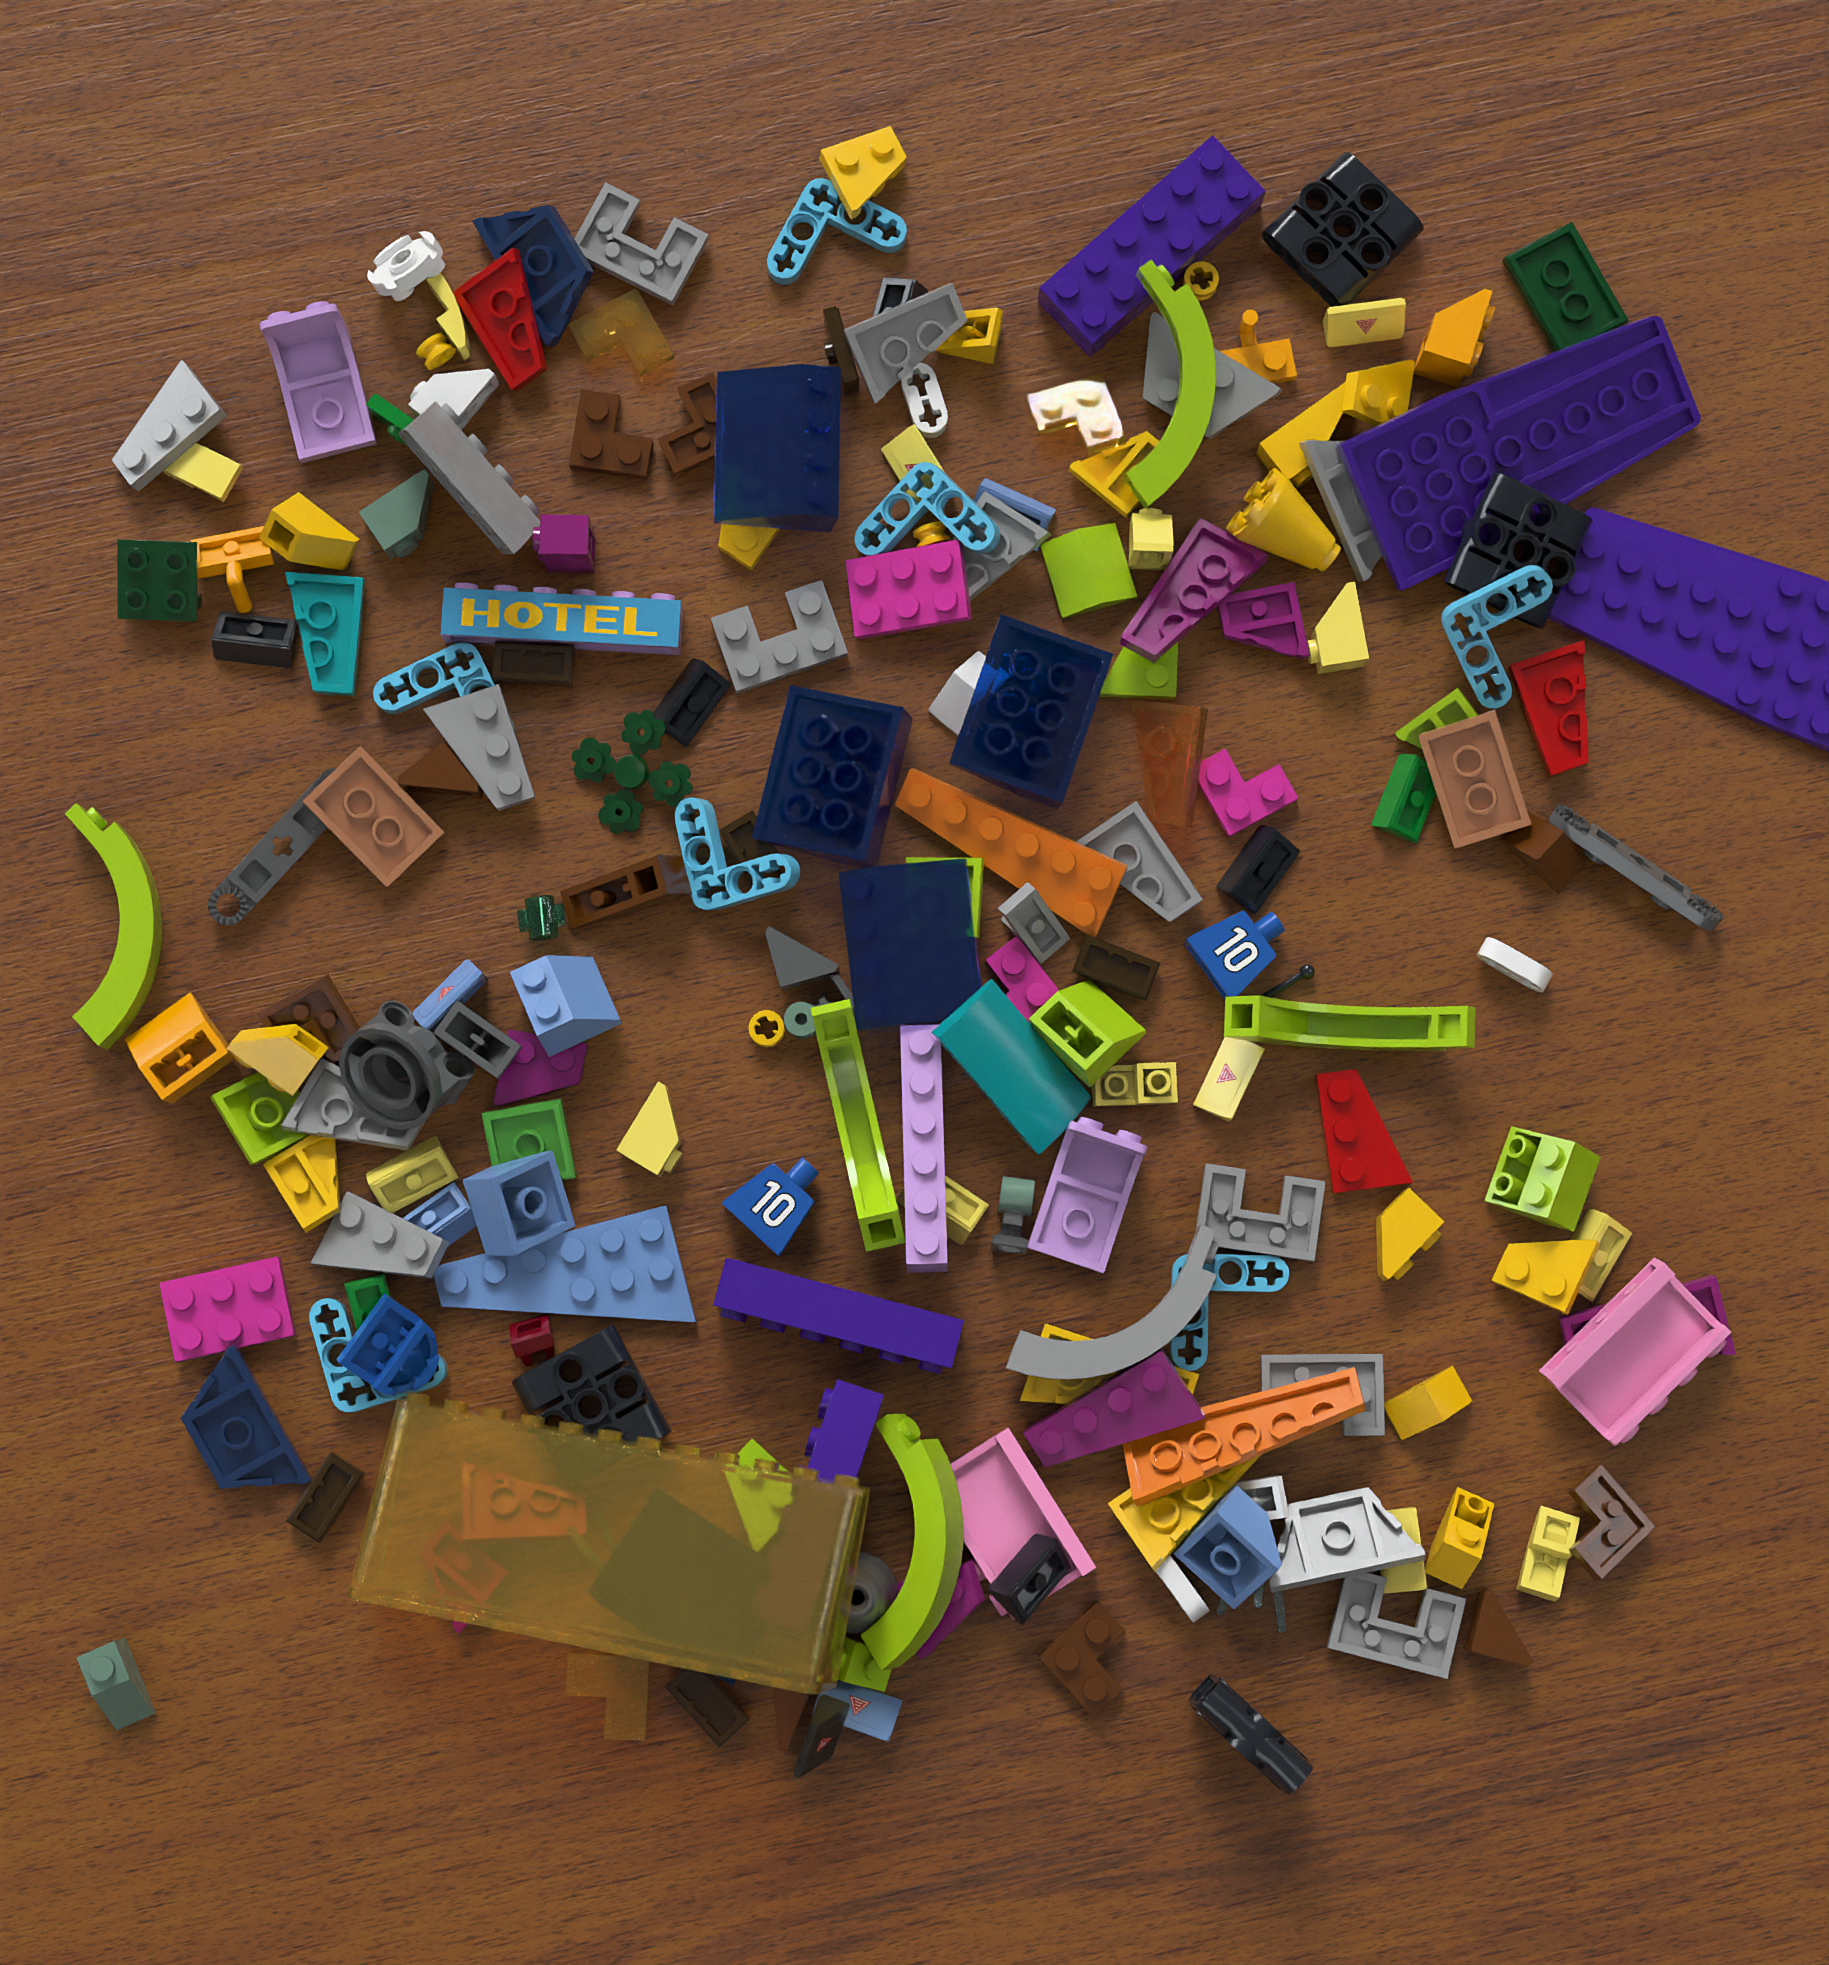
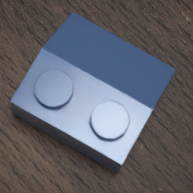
M546 955L510 972L535 1033L549 1057L622 1024L593 957Z
M545 1151L497 1164L463 1179L485 1254L488 1256H515L576 1226L553 1151Z
M1238 1486L1227 1494L1202 1519L1173 1553L1233 1609L1238 1607L1279 1570L1282 1565L1268 1513Z

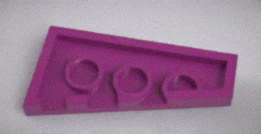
M1160 1348L1152 1355L1128 1366L1024 1429L1023 1434L1043 1465L1048 1467L1205 1419V1413L1164 1350Z

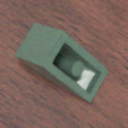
M425 469L359 511L362 519L390 560L395 556L401 558L410 554L418 547L417 542L423 539L434 484Z
M126 1637L76 1657L91 1696L116 1730L156 1713Z

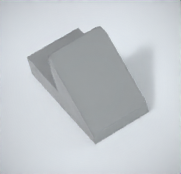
M1028 882L998 907L1003 915L1001 920L1015 937L1017 936L1040 964L1070 939L1038 891Z

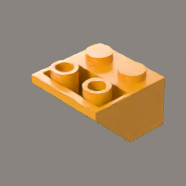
M1483 289L1435 314L1424 336L1414 367V374L1454 387H1458L1463 376H1471L1474 365L1476 366L1484 344L1479 341L1482 340L1485 330L1488 329L1495 306L1489 305L1492 294L1491 290Z
M191 992L125 1039L139 1069L159 1097L171 1104L235 1059L233 1053L226 1049L229 1044Z

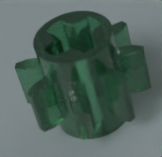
M552 895L527 898L524 900L525 909L517 910L520 932L528 931L529 940L531 941L557 938L559 936L558 927L567 926L563 904L555 905L554 896Z

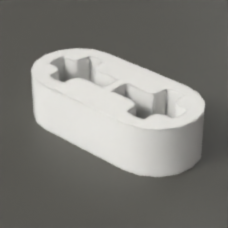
M918 363L901 380L902 392L913 425H916L923 437L936 438L946 430L948 423L947 409L933 369L927 364ZM919 374L921 379L929 380L925 382V396L920 397L917 387L908 385L912 383L913 375ZM929 404L931 413L941 416L936 419V426L930 427L928 422H920V420L924 419V405Z
M1486 937L1477 953V957L1484 963L1537 992H1544L1553 976V973L1543 965L1494 938Z
M1169 1556L1156 1570V1573L1194 1623L1210 1610L1173 1558Z

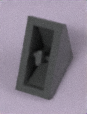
M770 926L767 928L765 935L781 991L829 979V975H835L839 972L840 969L837 963Z
M459 1001L455 1002L434 1031L435 1035L497 1079L501 1078L522 1048L516 1041Z

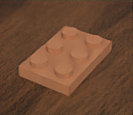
M1496 710L1418 734L1454 849L1532 825Z
M361 746L302 800L386 887L397 879L444 833Z

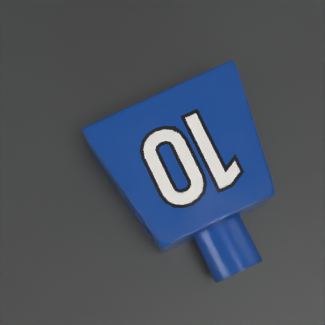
M1241 911L1191 935L1185 940L1184 946L1225 1000V997L1238 996L1275 959L1277 955L1269 945V942L1282 934L1285 928L1273 912H1270L1254 924L1247 913Z
M803 1157L787 1174L772 1163L727 1197L722 1204L780 1257L815 1205V1201L804 1190L820 1173Z

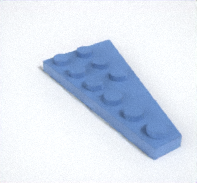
M666 1205L560 1233L515 1256H488L484 1253L439 1265L434 1273L442 1307L697 1323Z

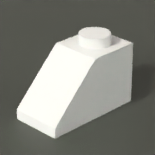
M490 369L435 374L427 383L422 381L415 387L410 395L411 402L408 405L413 415L417 417L435 401L441 407L447 403L461 419L457 426L462 430L496 390L499 383L495 373Z

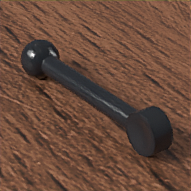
M1310 964L1302 965L1297 974L1260 996L1272 998L1302 979H1311L1315 974L1314 967Z

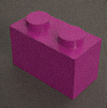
M541 514L540 527L533 528V550L537 551V558L543 561L547 572L595 573L596 534L589 515Z

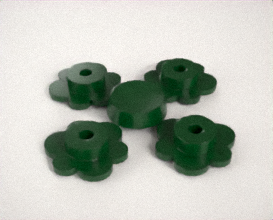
M644 710L641 714L630 712L624 718L626 729L622 731L621 738L624 742L630 743V750L634 754L625 755L616 763L615 759L610 755L611 746L609 744H599L595 738L588 737L582 740L580 749L574 750L571 756L572 760L576 763L574 774L578 779H591L593 782L599 783L603 781L604 774H610L614 771L616 781L625 788L619 790L616 795L607 794L603 800L605 806L598 813L600 822L610 825V830L614 834H620L624 830L633 832L640 827L641 820L638 815L642 813L643 805L641 802L635 801L634 793L631 790L642 787L647 779L649 785L655 789L653 791L654 799L657 801L665 800L672 807H677L680 801L684 799V795H688L693 791V785L688 781L691 771L687 765L677 764L674 766L672 762L665 761L661 764L660 770H654L649 774L646 761L639 756L645 754L649 749H659L661 746L659 738L666 732L665 723L660 719H654V713L650 710ZM642 728L644 729V735H640ZM592 757L595 759L594 764L590 762ZM669 780L673 782L671 787L668 786ZM620 808L623 810L621 816L618 814Z

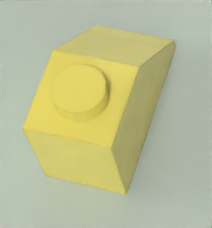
M1145 508L1139 510V513H1132L1129 529V569L1165 570L1173 554L1172 515L1163 514L1162 510L1155 508Z
M1349 582L1345 585L1315 627L1311 640H1307L1310 654L1308 660L1310 664L1316 663L1318 674L1364 667L1369 659L1355 582Z
M658 1081L616 1151L661 1177L664 1171L671 1173L683 1153L677 1150L681 1145L668 1088Z

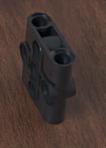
M1344 152L1314 182L1304 186L1299 197L1262 232V237L1278 257L1331 307L1348 305L1367 285L1379 278L1385 268L1424 230V227L1417 215L1352 154ZM1310 199H1316L1323 204L1324 209L1319 211L1311 210L1305 202ZM1365 199L1373 200L1377 203L1379 209L1374 211L1367 210L1361 205L1360 201ZM1340 225L1345 226L1351 231L1352 235L1345 238L1340 237L1334 232L1333 228ZM1317 252L1323 256L1325 262L1313 264L1307 259L1306 254ZM1365 252L1374 253L1380 262L1368 264L1363 260L1361 254Z
M1494 472L1473 517L1467 520L1462 527V542L1443 582L1469 595L1525 566H1539L1547 573V563L1551 558H1554L1557 563V571L1553 577H1550L1553 588L1549 598L1543 603L1513 617L1533 627L1544 629L1563 585L1570 582L1575 575V559L1593 519L1511 477ZM1534 505L1540 510V519L1535 525L1529 517L1530 510ZM1484 524L1490 530V538L1486 544H1482L1479 539V530ZM1518 541L1522 543L1524 548L1523 556L1519 561L1515 560L1513 556V547ZM1534 576L1527 579L1528 586L1525 589H1529L1532 594L1539 591L1538 583L1543 580L1537 581ZM1513 585L1508 587L1515 597L1516 603L1520 602L1521 598L1517 594L1519 592H1517ZM1496 593L1488 598L1486 604L1502 611L1507 605V597L1505 595L1500 597Z
M614 1325L603 1329L511 1381L536 1428L538 1437L544 1442L569 1489L672 1432L649 1390L645 1378L638 1370ZM574 1359L581 1364L583 1372L577 1382L569 1383L563 1378L562 1367L567 1361ZM624 1361L628 1362L627 1366L599 1380V1375ZM625 1375L634 1377L638 1384L636 1394L629 1399L621 1397L616 1389L618 1380ZM589 1395L598 1397L602 1403L600 1415L593 1419L586 1417L581 1410L583 1399ZM562 1396L565 1400L536 1416L535 1411ZM647 1397L648 1403L621 1418L619 1417L618 1413ZM553 1415L561 1416L566 1422L564 1435L557 1439L549 1436L546 1431V1422ZM607 1431H614L621 1437V1448L615 1454H608L601 1447V1437ZM584 1434L585 1438L559 1453L555 1451V1448Z
M1213 1673L1210 1674L1189 1697L1188 1701L1192 1704V1708L1277 1788L1282 1789L1288 1795L1293 1793L1312 1772L1313 1766L1307 1761L1308 1758L1221 1677L1217 1678Z

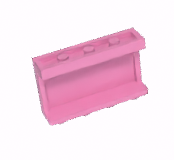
M1653 1258L1539 1370L1570 1404L1614 1446L1619 1442L1625 1443L1638 1432V1424L1649 1413L1653 1415L1668 1402L1667 1395L1677 1385L1683 1386L1696 1375L1698 1371L1696 1367L1707 1356L1711 1358L1724 1348L1727 1343L1725 1338L1731 1333L1725 1325L1717 1321L1675 1277L1676 1274L1664 1262Z
M1008 1427L950 1464L961 1498L963 1543L966 1544L973 1555L967 1562L973 1560L979 1582L987 1578L991 1584L1034 1534L1056 1538L1071 1566L1068 1573L1048 1596L1079 1576H1084L1096 1568ZM989 1595L1001 1617L1008 1612L992 1595Z

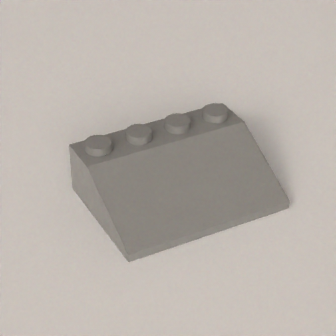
M435 401L401 430L398 435L503 555L515 554L531 537L533 528L540 526V520L536 517L540 510L527 495H523L520 498L510 486L514 483V480L500 464L494 468L487 461L484 455L488 450L474 434L467 437L457 426L461 419L447 403L441 407Z

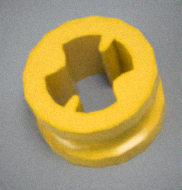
M1204 261L1195 262L1187 268L1183 279V286L1188 283L1197 300L1205 301L1216 292L1219 282L1218 272L1210 263ZM1200 273L1202 278H1210L1211 281L1207 282L1206 289H1201L1199 284L1192 285L1190 281H1194L1195 274Z
M443 332L429 337L416 351L419 358L426 359L425 366L428 370L442 366L456 352L453 344L446 343L448 338Z
M937 521L915 529L913 536L920 541L917 547L952 541L951 537L944 532L947 527L941 521Z
M759 1011L753 1015L749 1022V1034L759 1046L773 1047L780 1043L784 1037V1022L780 1015L774 1011ZM764 1018H767L769 1023L776 1022L778 1024V1031L773 1030L775 1036L771 1039H766L764 1034H756L755 1028L761 1027L758 1022Z

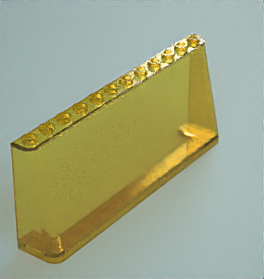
M407 1392L406 1398L397 1399L348 1589V1598L795 1692L821 1694L837 1687L870 1494V1487L858 1485L860 1478L835 1474L834 1480L818 1478L819 1470L795 1466L794 1473L779 1470V1462L764 1459H755L754 1465L739 1462L740 1455L715 1451V1457L700 1455V1447L686 1444H676L675 1450L660 1447L662 1440L637 1436L636 1442L621 1440L622 1432L608 1429H598L597 1435L583 1432L584 1425L559 1421V1427L544 1425L545 1418L536 1415L521 1414L520 1420L506 1418L507 1410L483 1407L482 1413L468 1410L469 1403L445 1399L444 1405L430 1403L431 1396L421 1393Z

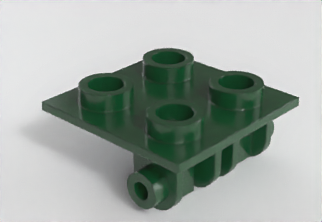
M117 539L118 619L197 622V608L201 609L202 594L197 593V542Z

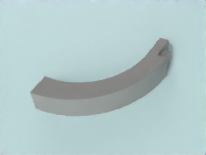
M1203 1225L1197 1227L1185 1262L1173 1286L1161 1302L1135 1324L1106 1337L1082 1341L1049 1339L1019 1330L1005 1369L1046 1379L1089 1378L1126 1368L1152 1355L1171 1341L1188 1324L1209 1294L1217 1274L1204 1270L1202 1267L1204 1262L1211 1265L1217 1252L1219 1242L1213 1240L1216 1230Z

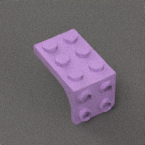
M326 301L309 304L306 310L295 313L288 311L275 312L267 317L268 320L260 322L261 332L266 339L276 367L300 462L305 463L376 445L377 440L370 412L366 406L367 400L349 328L337 305L329 304Z
M1080 1117L1078 1122L1070 1121L1066 1129L1028 1243V1249L1103 1274L1143 1157L1146 1155L1148 1146L1140 1144L1142 1137L1124 1130H1119L1116 1135L1101 1131L1102 1123Z

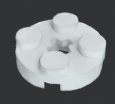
M426 231L419 232L422 238L413 241L409 235L404 236L391 243L378 254L373 261L377 269L374 271V274L369 270L367 277L380 295H391L395 301L404 300L412 294L416 285L426 278L438 275L444 269L445 263L441 258L443 250L431 233Z

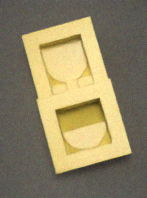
M439 273L434 277L426 279L432 293L447 311L437 318V322L442 332L445 333L450 343L454 345L456 351L465 361L471 357L466 324L453 292L442 274Z
M195 443L162 472L191 488L196 487L224 502L243 468L240 464Z
M1540 1506L1529 1538L1516 1590L1553 1602L1560 1598L1567 1561L1572 1556L1568 1549L1575 1544L1580 1521L1579 1517Z

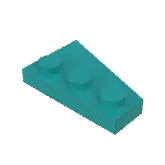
M285 572L313 691L315 694L355 697L366 585L365 579L363 577Z

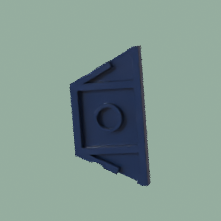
M545 205L523 212L512 211L501 216L476 218L472 222L495 260L512 248L519 250L539 334L546 346H556L594 273L554 206Z
M235 1343L226 1350L222 1359L181 1416L183 1424L220 1489L253 1485L256 1487L273 1486L274 1484L287 1483L306 1484L312 1480L310 1473Z

